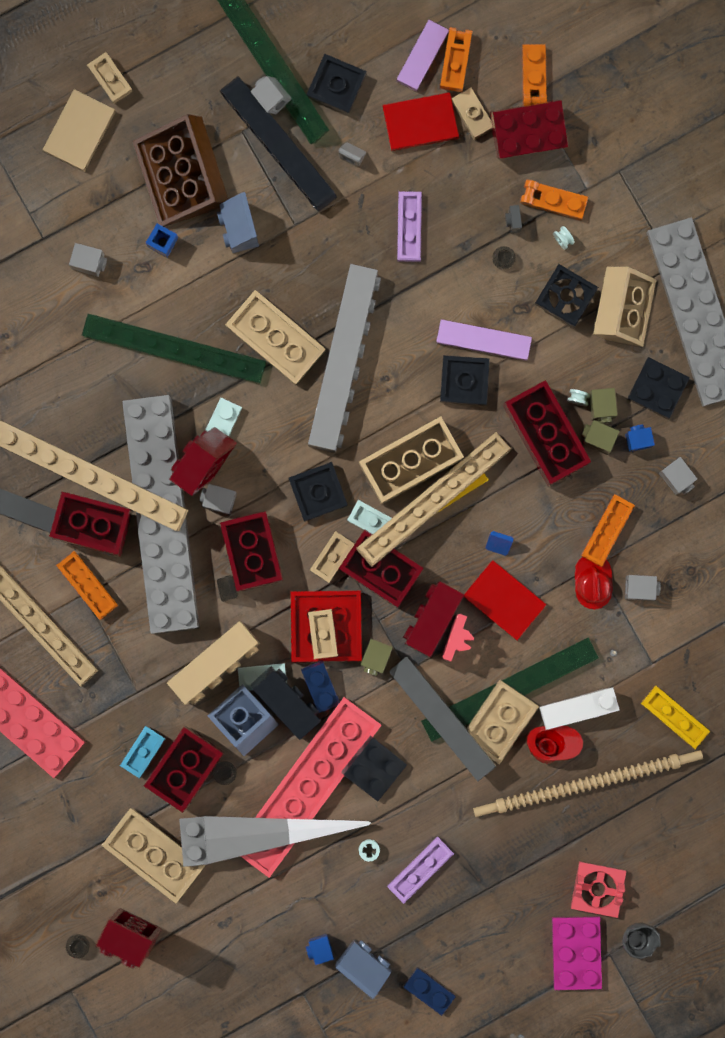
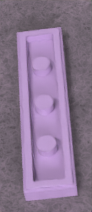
M441 320L436 343L527 361L532 337Z

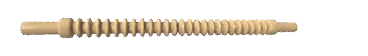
M701 750L679 756L672 754L669 755V758L663 757V760L657 758L656 762L650 760L649 764L647 762H644V765L638 763L637 767L631 765L629 769L627 767H624V770L618 768L617 772L611 770L610 774L608 772H605V775L599 773L597 777L592 775L590 779L586 776L585 780L579 778L578 782L572 780L570 784L566 781L565 785L559 783L558 787L553 785V788H549L547 786L546 790L540 788L539 792L533 790V793L527 791L526 795L520 793L519 797L514 795V798L508 796L506 800L503 798L496 799L495 803L473 808L474 815L478 817L494 812L501 814L507 812V809L512 811L513 807L519 809L521 805L523 807H526V804L532 806L533 802L539 804L540 800L545 802V799H549L551 801L552 797L558 799L560 795L562 797H565V794L571 796L572 792L578 794L579 790L582 792L585 789L591 791L592 787L597 789L599 785L604 787V784L610 786L611 782L617 784L618 780L624 782V779L630 781L631 777L636 779L640 775L642 778L643 774L649 776L650 772L656 774L658 770L662 773L663 769L669 771L671 767L672 769H677L682 764L702 760L703 755Z

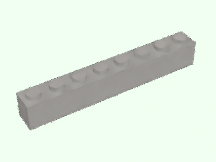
M350 264L308 442L309 447L336 453L337 448L342 447L344 435L340 434L342 425L347 426L350 412L346 411L347 403H352L355 392L354 389H351L353 380L357 381L360 367H357L356 364L358 358H363L365 345L361 343L363 335L368 336L371 323L367 322L368 313L373 314L376 300H373L372 296L374 291L379 290L381 278L377 277L378 270Z

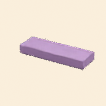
M428 20L397 78L398 83L416 92L418 91L449 33L448 29Z
M422 192L398 193L397 261L420 262Z
M437 836L387 887L404 904L454 853Z

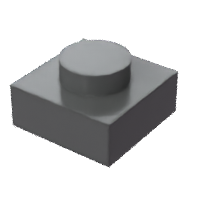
M519 205L510 206L508 213H505L506 227L511 228V233H520L522 229Z

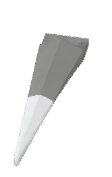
M210 816L179 819L183 867L224 861L368 826L370 822Z

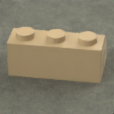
M607 267L593 334L609 341L643 347L656 279L630 267Z

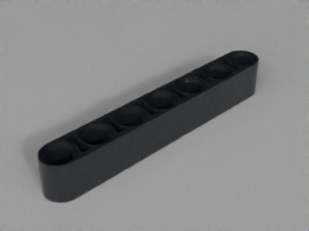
M239 76L219 90L227 103L318 212L337 198L327 182L270 113L265 111Z

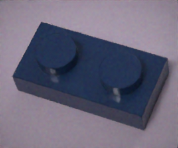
M323 660L302 668L301 672L317 710L321 713L338 706L340 701Z
M418 967L403 986L441 1016L456 997L455 994Z

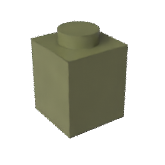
M615 388L591 390L589 392L591 420H598L602 424L611 423L612 419L617 417Z
M593 420L590 425L586 424L581 437L584 438L582 444L608 455L613 448L619 431Z
M371 639L361 663L365 667L364 672L377 676L378 672L383 674L393 647Z

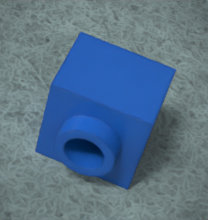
M157 223L147 239L146 245L148 248L168 258L178 240V235ZM161 239L167 240L165 246L159 245Z
M644 425L630 427L631 431L625 434L629 452L652 448L655 445L651 427L644 428Z
M327 934L309 939V946H306L309 960L314 959L315 965L334 960V954Z

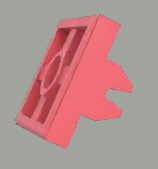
M461 614L455 616L441 656L443 660L451 662L455 650L464 651L471 649L469 645L464 643V640H474L471 633L463 629L467 616Z
M579 861L571 909L618 918L619 909L623 902V893L625 892L626 870ZM597 872L596 880L590 884L584 883V878L588 874ZM605 873L614 880L616 889L607 887L603 882ZM600 882L604 885L605 891L602 895L595 896L592 893L591 888L594 883ZM582 890L589 891L593 897L591 905L584 901L581 895ZM605 895L615 896L608 905L599 907L600 899Z

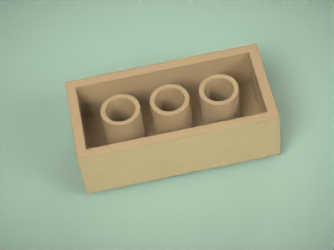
M439 417L359 461V465L382 505L462 461L464 456L442 417Z
M239 621L169 680L167 684L185 705L190 703L195 705L205 697L203 692L207 688L214 689L223 681L221 676L226 672L232 674L241 666L240 660L244 657L249 659L259 651L257 646L260 642L244 623Z

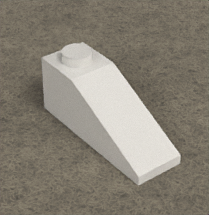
M612 687L541 706L540 711L545 729L548 730L619 711V707Z

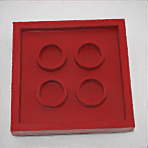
M361 590L291 592V662H319L322 660L323 662L362 661ZM332 609L338 656L314 659L308 612Z

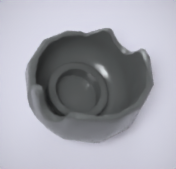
M643 922L634 923L624 932L622 945L631 957L637 959L651 957L655 949L661 945L660 934L651 925Z

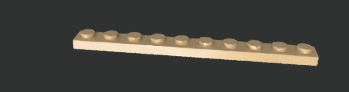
M0 420L1 447L175 531L180 530L189 511L188 509Z

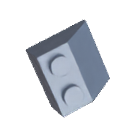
M245 192L219 204L221 211L217 212L220 226L225 225L227 231L226 234H223L226 248L231 247L232 253L259 247Z
M243 684L208 715L211 721L243 756L250 752L279 725Z
M354 939L336 961V969L374 999L391 974V969L388 968L390 963L379 955L376 958L370 953L372 948L361 940L358 943Z

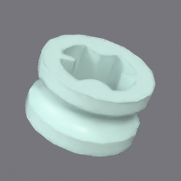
M564 226L560 228L559 232L555 231L553 233L556 241L564 250L568 248V244L573 245L575 243L572 235Z
M570 389L571 397L568 398V402L580 406L588 405L586 399L590 397L589 393Z
M368 839L360 844L359 855L363 860L368 862L374 861L379 856L380 848L376 841ZM366 844H372V848L376 849V853H372V857H367L366 852H362L363 847L367 848Z

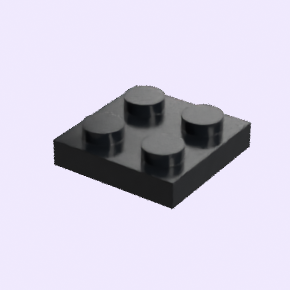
M324 53L306 97L349 115L367 71Z
M443 355L440 403L486 406L490 358Z
M648 357L627 400L669 420L690 377Z
M332 462L288 478L304 522L348 506Z
M370 735L341 773L378 802L407 764Z

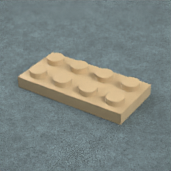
M256 290L225 324L229 330L295 385L300 382L326 351L322 345Z
M132 807L102 844L106 850L174 903L179 901L206 866L183 867L182 846Z

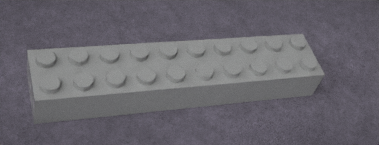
M164 395L122 401L132 483L185 508L183 489L169 480L173 473L171 468L179 459L171 397ZM136 512L151 634L200 628L186 517L180 530L175 531Z

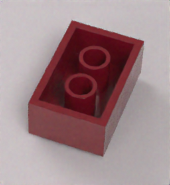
M562 100L490 111L496 157L499 159L568 147Z
M216 427L209 431L204 430L200 436L197 435L193 441L190 440L183 449L185 455L172 466L171 471L173 473L169 480L193 496L215 478L237 442Z
M62 491L49 537L53 540L121 557L133 512L128 508Z
M266 511L220 522L237 592L283 581Z
M364 529L340 565L339 570L398 608L424 568L396 549L390 551L371 567L357 551V547L373 535Z
M441 581L437 585L432 583L425 596L429 600L425 606L420 605L414 616L418 619L414 627L409 625L403 636L406 639L405 645L430 658L464 594Z
M184 726L144 784V787L183 813L225 752L187 726Z

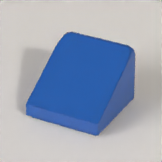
M491 531L485 548L506 556L514 539L513 537Z

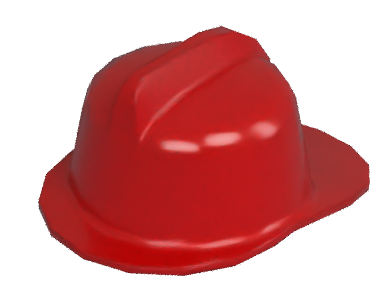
M581 557L575 566L576 597L580 604L588 609L602 608L608 604L612 597L613 584L610 563L606 559L603 566L600 567Z
M545 726L530 731L527 736V745L530 754L536 760L548 764L558 760L575 758L583 748V740L581 735L569 726H559L548 730L545 729Z

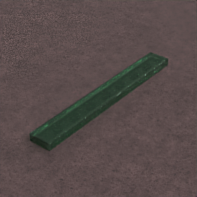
M217 0L265 75L276 78L290 95L292 100L285 106L311 145L315 144L329 129L246 1Z
M87 314L82 332V337L257 384H261L267 363L257 358L92 314Z
M589 637L501 681L522 695H526L599 657ZM497 683L449 706V708L463 725L470 723ZM427 718L421 720L431 742L441 738Z

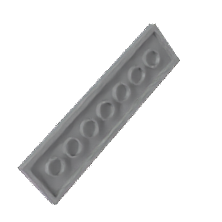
M692 217L648 230L647 236L702 407L724 401L725 319Z

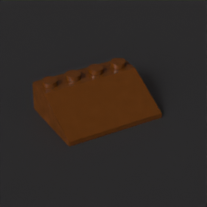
M186 114L132 141L159 225L166 227L212 212L220 208L219 204L229 200L201 116Z

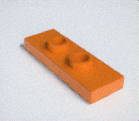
M614 494L581 556L602 567L635 505Z
M73 551L56 565L99 620H102L119 606L76 551Z

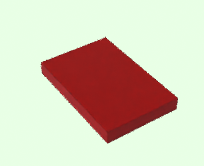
M450 92L382 105L391 151L459 139Z
M493 560L463 596L516 641L547 605Z

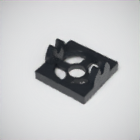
M558 264L536 300L535 305L575 328L599 287ZM561 279L572 280L569 286L559 287L554 284ZM577 284L581 286L584 292V301L576 297L575 288ZM564 289H569L573 292V299L569 302L563 301L560 297V293ZM550 290L557 294L559 300L555 308L549 300ZM571 303L579 307L578 310L571 313L561 312L565 305Z

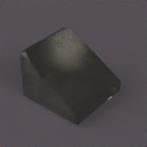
M232 575L217 580L222 602L238 599L239 596Z

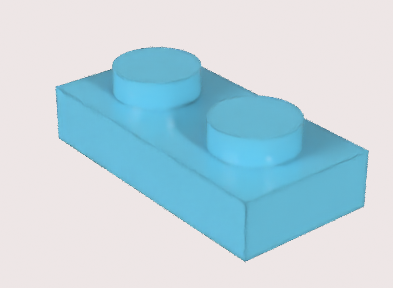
M145 726L120 766L140 779L166 738Z

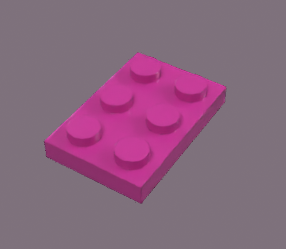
M552 917L554 990L602 989L600 917Z

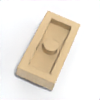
M107 52L87 64L113 104L133 92Z
M472 88L451 99L452 104L474 140L492 130L491 120Z
M335 531L310 571L330 583L354 546V543Z
M332 609L308 612L314 659L338 656Z

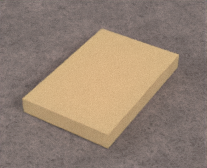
M74 89L43 148V152L85 172L116 112L115 109Z
M499 680L466 729L490 759L500 765L539 706Z

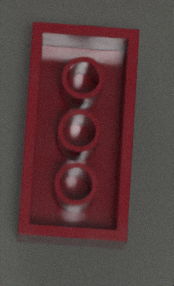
M546 380L503 404L506 413L548 487L591 463L589 456Z
M119 908L108 919L96 943V947L100 948L99 952L107 957L112 958L114 955L122 959L121 963L129 968L134 969L135 966L140 968L150 955L162 928Z

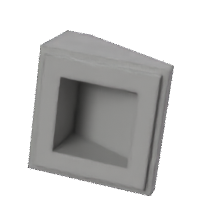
M347 142L339 149V158L357 167L360 166L366 155L364 150Z

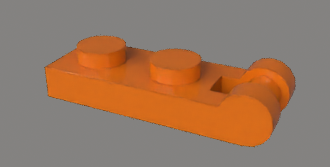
M450 27L440 89L462 92L472 30H465L463 32L457 31V28ZM455 40H460V41H464V42H463V45H462V44H456V43H454V41H455Z
M546 44L522 45L523 106L547 102ZM530 92H539V97H531Z
M526 180L524 185L526 190L525 194L521 196V204L582 221L588 200L587 196L543 185L533 180ZM534 192L541 193L540 200L533 198Z

